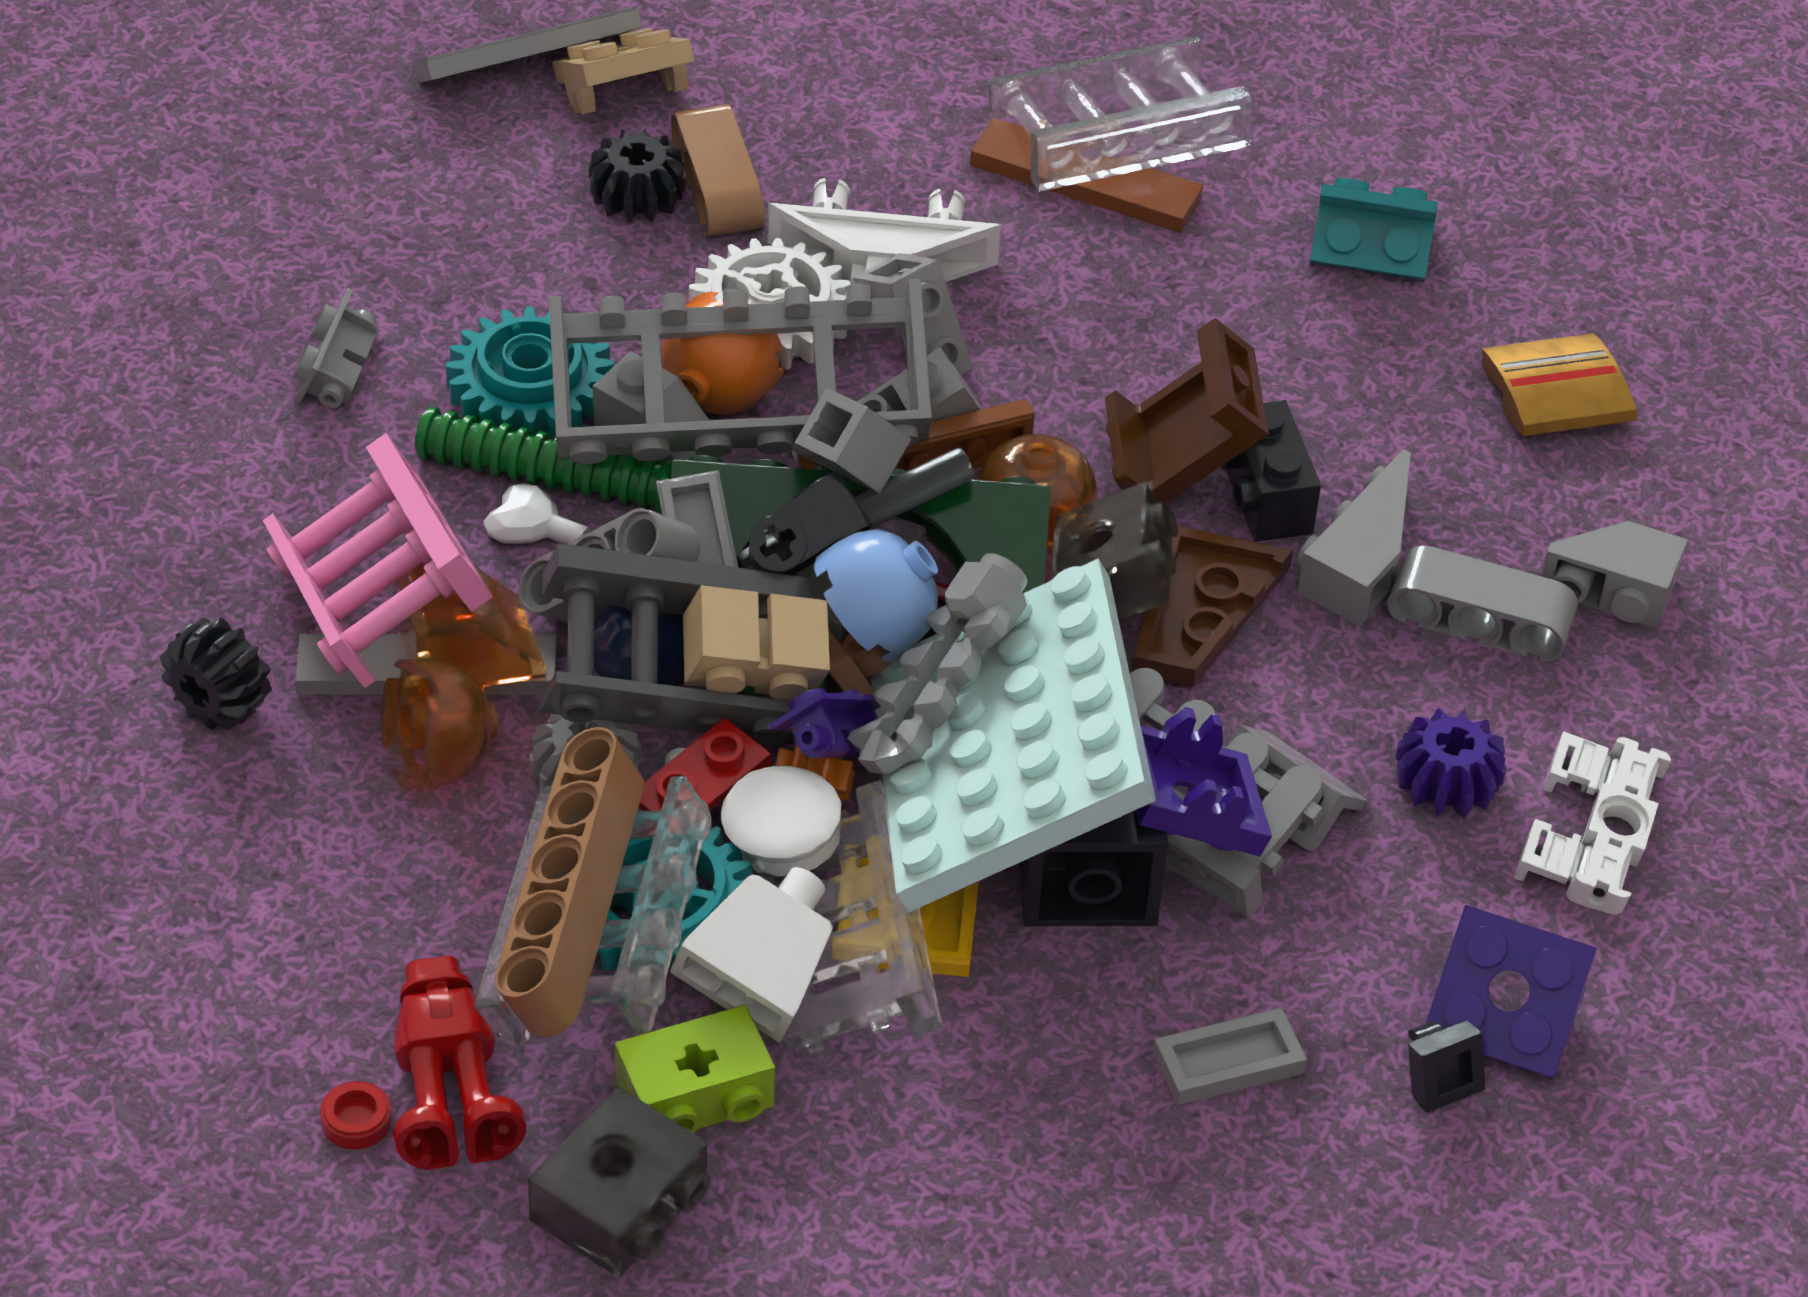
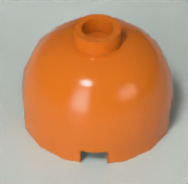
M706 292L693 297L686 304V308L722 306V300L714 299L718 292ZM718 334L696 338L663 339L661 353L663 369L678 376L703 412L710 415L727 416L751 409L773 389L784 374V365L779 368L776 356L783 349L777 334Z

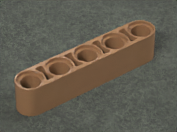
M593 727L575 735L566 744L561 754L495 973L494 983L498 992L526 1030L535 1037L547 1038L558 1035L568 1029L576 1020L581 1010L644 790V780L614 733L604 727Z

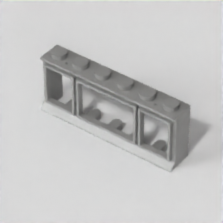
M921 278L908 279L906 297L871 299L870 285L858 283L846 287L845 300L810 302L809 289L797 286L790 287L784 291V303L748 305L747 292L735 289L723 293L722 306L686 308V296L682 293L674 292L661 296V309L624 311V299L622 297L605 296L599 299V312L562 314L561 296H549L558 458L570 457V460L575 463L593 464L606 460L607 455L632 454L638 460L654 461L668 457L670 452L695 451L696 455L713 457L725 456L730 454L732 449L757 448L760 453L782 454L792 451L791 448L810 415L665 423L660 339L696 338L718 334L756 335L813 332L817 401H819L826 388L836 392L832 331L904 327L911 410L876 413L911 438L907 447L918 443V439H928L932 415ZM641 340L646 424L572 427L567 344Z

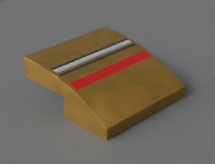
M1595 333L1487 347L1482 350V366L1485 373L1503 392L1502 410L1510 423L1523 436L1637 421V407L1626 380L1611 353Z

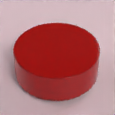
M363 1081L340 1084L329 1091L321 1103L322 1130L328 1140L339 1147L352 1150L368 1148L380 1142L390 1130L392 1123L390 1100L386 1093L374 1084Z

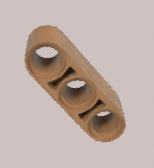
M730 104L673 111L671 114L674 147L681 148L687 186H694V194H691L696 212L700 223H707L708 226L707 232H704L705 237L762 230L765 226L762 191Z

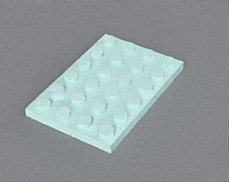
M1099 558L1081 567L1067 568L1058 573L1051 581L1023 593L1027 603L1026 608L1007 637L1001 639L989 650L981 652L983 659L982 669L977 672L969 683L958 690L957 703L950 718L939 728L933 730L932 747L926 750L922 758L908 762L888 775L882 774L895 889L897 896L908 913L1156 801L1111 581ZM961 632L956 642L964 641L966 638L964 632ZM935 634L916 643L909 649L931 642L939 636ZM903 653L893 659L883 671L871 676L872 688L876 693L885 684L906 681L910 675L899 663ZM938 666L929 678V682L936 683L938 680ZM913 704L905 714L904 720L912 719L915 715ZM882 707L875 710L878 718L886 713ZM897 734L891 736L890 739L897 742Z

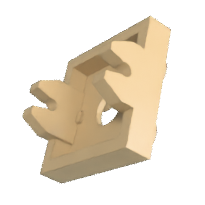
M645 28L620 34V45H616V42L600 44L599 40L567 47L569 57L552 61L555 78L558 83L565 84L573 110L581 115L596 112L593 85L659 70L662 81L668 91L678 92L688 89L686 63L694 61L690 39L670 37L669 29L653 31V28Z

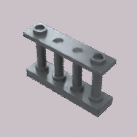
M558 543L542 573V597L563 599L568 604L567 672H555L540 700V712L561 715L565 720L578 723L597 719L706 733L723 718H726L762 746L793 744L795 737L791 730H771L769 726L771 722L790 711L788 707L790 701L773 699L768 694L758 693V697L709 691L706 687L695 686V689L658 684V612L683 615L700 586L704 585L758 592L759 618L768 619L767 599L770 594L810 598V578ZM595 604L623 607L632 612L631 680L594 676Z

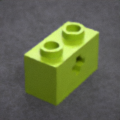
M746 1005L614 1042L615 1083L642 1145L662 1139L668 1142L681 1141L693 1135L699 1128L726 1120L737 1123L746 1122L757 1117L764 1109L774 1107L775 1066Z

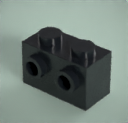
M1287 401L1264 403L1269 435L1221 466V469L1226 470L1233 486V498L1236 509L1239 513L1244 514L1254 542L1313 534L1321 489L1320 481Z

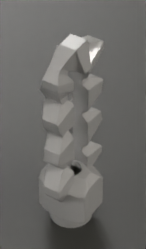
M988 553L979 562H965L945 591L946 605L930 612L926 618V622L939 637L931 642L904 651L899 663L910 676L906 681L885 684L874 696L886 713L880 718L851 731L847 737L848 741L860 753L858 760L869 773L888 775L904 764L922 758L926 750L932 747L933 730L939 728L950 718L957 703L958 690L969 683L977 672L982 669L983 659L981 652L989 650L1001 639L1007 637L1027 606L1026 599L1022 593L1027 585V577L1015 563L998 554ZM961 632H964L966 635L964 641L956 642ZM938 666V680L936 683L929 682V678ZM913 704L915 715L912 719L904 720L905 714ZM897 734L898 741H892L890 737Z

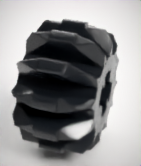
M646 129L639 135H630L622 130L618 140L602 138L600 149L592 152L591 161L588 164L590 193L593 195L594 204H603L607 217L620 213L622 210L628 223L633 220L636 214L641 213L653 222L657 210L672 214L677 200L683 199V191L686 189L684 159L681 154V148L670 146L667 135L651 138Z
M202 617L196 623L188 624L175 635L176 638L168 644V648L160 656L162 666L166 670L161 677L164 683L173 688L175 692L173 701L181 702L187 708L190 718L200 716L205 726L210 729L222 726L229 730L237 723L242 724L256 712V708L264 703L265 697L272 691L270 681L267 678L271 669L267 663L259 658L257 654L259 646L251 645L245 639L242 628L232 630L228 622L221 617L213 621Z

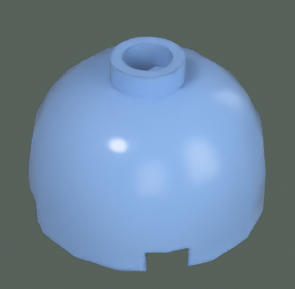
M873 529L854 533L836 542L816 557L814 565L816 577L827 570L828 577L833 585L823 593L830 608L844 628L867 651H870L879 644L886 650L881 659L889 662L915 645L929 631L931 626L926 622V618L930 612L937 610L938 590L933 578L938 573V568L929 551L921 543L914 541L908 544L896 534Z

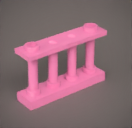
M387 433L366 447L378 467L376 471L369 475L372 481L294 537L289 534L273 513L263 520L274 541L273 544L266 548L268 554L287 579L293 576L325 636L317 642L320 651L339 675L349 668L364 688L375 682V679L360 652L442 594L445 598H448L456 592L471 612L493 598L419 474ZM385 502L389 503L387 504L389 512L312 566L308 558ZM403 532L407 533L405 537L408 542L329 597L325 589L327 586ZM421 563L425 564L424 569L426 573L351 627L346 628L343 622L345 617Z

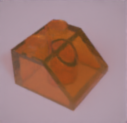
M421 563L392 584L393 596L426 573L424 563ZM476 566L474 567L493 598L471 612L456 592L448 598L441 594L396 626L397 633L402 638L419 696L546 677V666L519 596Z

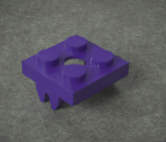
M1185 707L1168 719L1161 731L1140 725L1156 801L1135 810L1139 825L1167 832L1168 836L1175 834L1206 842L1222 851L1237 850L1261 857L1272 838V834L1247 754L1222 747L1223 730L1220 717L1211 714L1201 725L1200 729L1194 731L1196 722L1194 710ZM1174 786L1188 788L1189 792H1187L1183 801L1175 794Z
M1465 905L1426 1023L1435 1021L1445 1029L1468 1020L1482 1032L1484 1056L1554 1079L1565 1046L1573 1031L1576 1014L1583 1001L1586 982L1597 948ZM1504 971H1514L1521 974L1529 984L1530 994L1527 1002L1523 1007L1515 1011H1503L1497 1008L1489 997V986L1492 979Z

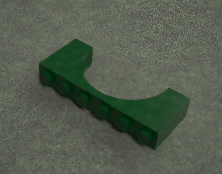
M697 455L690 457L687 461L672 460L671 478L719 470L738 568H742L738 555L742 550L749 547V536L753 527L762 518L790 502L803 489L834 471L821 465H816L812 469L789 468L779 461L768 459L756 460L750 463V465L724 463L717 457ZM894 468L887 481L907 471ZM841 475L854 496L870 490ZM1019 476L1007 477L1000 482L981 481L972 478L971 481L887 520L913 531L934 545L947 558L957 573L965 562H979L985 554L993 553L1009 559L1024 572L1027 577V585L1022 593L1045 583L1051 485H1040L1030 478Z

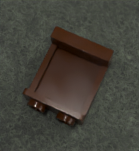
M1216 318L1197 330L1201 363L1141 404H1133L1116 390L1105 397L1108 419L1106 431L1111 441L1114 463L1112 475L1118 486L1130 496L1136 495L1151 507L1163 506L1269 435L1255 350Z

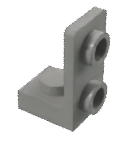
M899 253L853 277L854 284L870 285L871 299L906 297L908 279L921 278L927 355L941 347L960 375L971 370L972 361L938 259ZM899 327L906 348L904 327Z

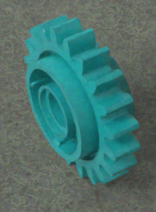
M527 306L523 317L514 318L510 311L504 309L501 311V323L499 324L481 317L479 318V333L463 329L461 331V345L450 346V362L446 363L447 387L450 390L451 405H461V419L466 415L476 416V418L479 417V423L484 419H490L495 421L496 426H500L502 423L512 424L514 431L519 430L521 427L530 428L534 436L539 430H545L552 439H555L556 426L550 311L546 314L545 318L536 317L533 307ZM609 343L567 344L572 427H582V415L594 419L593 385L614 367V361L610 360Z

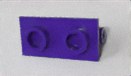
M816 688L793 698L788 703L790 711L771 722L769 726L771 730H791L798 747L807 757L841 758L846 755L847 758H859L860 753L848 741L847 737L851 731L878 719L875 710L881 706L874 698L875 695L860 694L857 689L842 693H826L824 688Z

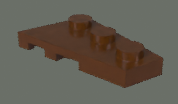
M1171 525L1133 655L1131 672L1140 668H1150L1157 671L1162 676L1163 681L1194 687L1291 567L1293 550Z

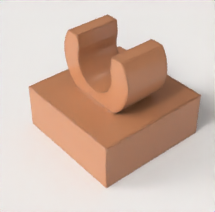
M828 630L829 676L842 692L857 689L860 694H875V690L865 677L880 673L891 663V661L887 662L881 659L885 653L884 648L878 644L870 651H867L850 633L841 645Z

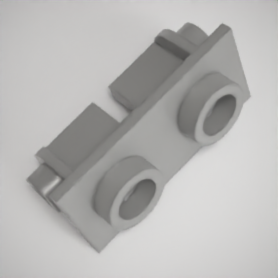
M347 288L337 308L328 304L324 306L310 335L319 340L320 343L317 348L310 344L307 345L292 376L302 381L293 403L300 404L306 392L318 397L320 403L328 408H338L341 403H347L350 400L353 388L363 367L361 365L365 362L379 332L376 318L371 312L366 310L357 311L346 306L353 292L352 289Z

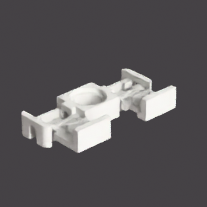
M1563 731L1556 746L1542 790L1552 792L1556 782L1568 786L1571 781L1581 784L1580 791L1584 792L1587 787L1586 793L1594 795L1596 792L1598 794L1593 803L1582 842H1580L1581 835L1574 833L1572 838H1568L1550 831L1551 824L1538 819L1534 820L1526 838L1514 879L1524 881L1527 872L1531 871L1566 884L1569 880L1571 882L1566 891V896L1570 901L1609 914L1617 915L1622 913L1632 894L1622 890L1629 865L1637 867L1645 851L1659 804L1649 800L1655 777L1664 778L1671 763L1670 756L1666 752L1651 748L1649 753L1637 749L1639 745L1637 741L1625 737H1620L1616 740L1608 756L1609 748ZM1568 751L1572 753V756L1568 769L1566 771L1562 769V766L1566 753ZM1606 817L1621 818L1633 827L1635 834L1627 836L1616 834L1605 825L1603 819ZM1541 835L1546 838L1539 856L1534 853ZM1594 888L1603 889L1605 895L1603 897L1594 895Z

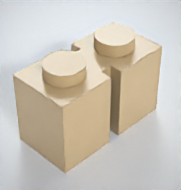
M701 585L683 614L684 685L706 687L709 691L732 694L741 692L745 686L754 687V693L768 694L773 699L791 701L806 691L818 688L830 671L827 600L770 594L767 599L768 619L759 618L758 592Z

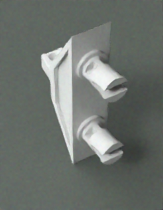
M825 178L820 179L813 188L812 207L768 203L767 243L772 245L776 238H781L784 247L793 249L802 242L806 244L805 254L810 257L823 251L827 253L826 267L841 265L842 280L851 281V285L854 284V276L899 253L938 259L945 282L999 264L1002 224L963 221L965 199L956 190H954L948 208H943L941 189L933 191L928 199L927 217L847 210L850 189L840 179L831 198L827 197Z

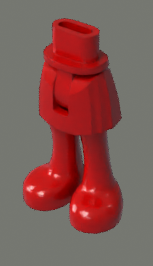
M440 956L411 961L405 967L406 982L400 990L401 1008L395 1031V1054L399 1067L406 1072H412L416 1107L404 1112L395 1124L393 1137L396 1150L406 1163L425 1170L451 1167L457 1163L458 1143L454 1122L448 1112L444 1072L454 1070L463 1109L464 1141L469 1161L471 1163L500 1160L512 1153L523 1141L526 1135V1116L522 1107L513 1099L501 1095H491L485 1063L493 1055L495 1045L490 1022L473 993L471 981L468 976L461 973L458 959L452 956Z

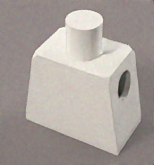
M798 867L790 870L779 888L758 875L748 876L685 939L671 967L670 973L727 1010L746 1005L757 1029L780 1043L801 1004L833 928L829 920L813 911L825 893L824 884L810 871Z

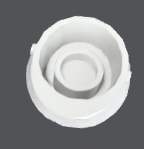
M772 766L751 771L734 784L723 801L721 821L724 831L731 842L741 849L743 860H748L751 867L758 873L763 872L775 876H787L790 870L795 867L808 871L813 870L831 857L840 841L841 801L835 788L820 775L812 771L793 766Z

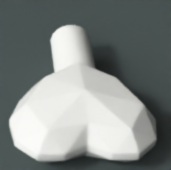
M525 483L508 487L502 496V505L491 511L484 520L487 535L504 544H533L545 538L567 544L590 532L589 527L558 516L556 504L550 496L538 486Z

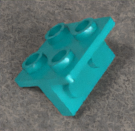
M1336 178L1334 185L1322 184L1310 263L1425 281L1438 202L1427 200V192L1408 187H1394L1392 194L1369 191V183L1350 178Z

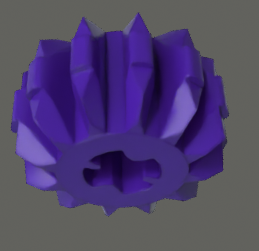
M1437 708L1430 719L1415 717L1408 732L1403 733V738L1399 741L1395 759L1398 761L1397 778L1399 780V788L1411 789L1410 794L1413 806L1425 803L1429 799L1433 801L1437 817L1446 809L1447 805H1454V809L1463 818L1472 809V805L1487 809L1489 802L1494 798V793L1499 791L1500 785H1503L1506 775L1504 738L1491 734L1489 720L1475 723L1469 721L1465 709L1457 717H1449L1440 708Z

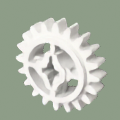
M755 238L751 239L750 248L741 250L733 244L728 245L727 259L714 254L709 255L708 269L697 268L695 270V284L689 285V301L693 297L706 292H718L714 299L723 300L724 292L739 289L747 292L748 304L784 303V291L790 287L797 286L809 289L810 302L845 300L846 287L851 285V281L842 280L841 265L826 267L827 253L823 251L810 257L805 254V243L800 242L791 249L784 247L781 238H776L772 246H762ZM847 330L832 331L833 351L834 338L845 339ZM813 332L777 333L783 349L776 356L786 370L791 369L792 359L801 357L809 364L814 363Z

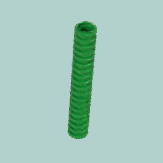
M431 406L422 414L415 435V450L420 460L429 461L431 456H434L436 462L442 465H447L452 460L454 466L460 469H465L470 464L472 470L478 473H484L485 469L488 468L492 476L502 477L505 472L508 473L510 480L519 482L522 477H526L528 484L536 486L540 481H545L546 488L554 490L559 485H563L564 492L574 494L577 489H581L582 495L593 498L595 493H599L601 500L611 502L614 497H617L619 504L630 506L632 501L637 502L638 509H649L652 505L655 506L656 512L662 514L656 481L671 479L672 460H667L665 464H661L660 460L643 461L635 459L632 454L628 456L623 454L607 455V459L599 463L579 464L572 462L570 457L558 458L556 437L552 440L548 432L539 431L534 436L530 428L521 427L516 432L512 424L502 423L498 428L494 420L484 419L481 423H478L476 416L466 415L463 419H460L458 412L447 411L442 415L440 408Z

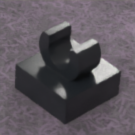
M1468 1020L1445 1029L1437 1022L1431 1021L1408 1030L1409 1038L1412 1040V1042L1408 1043L1412 1096L1426 1113L1485 1090L1482 1032Z

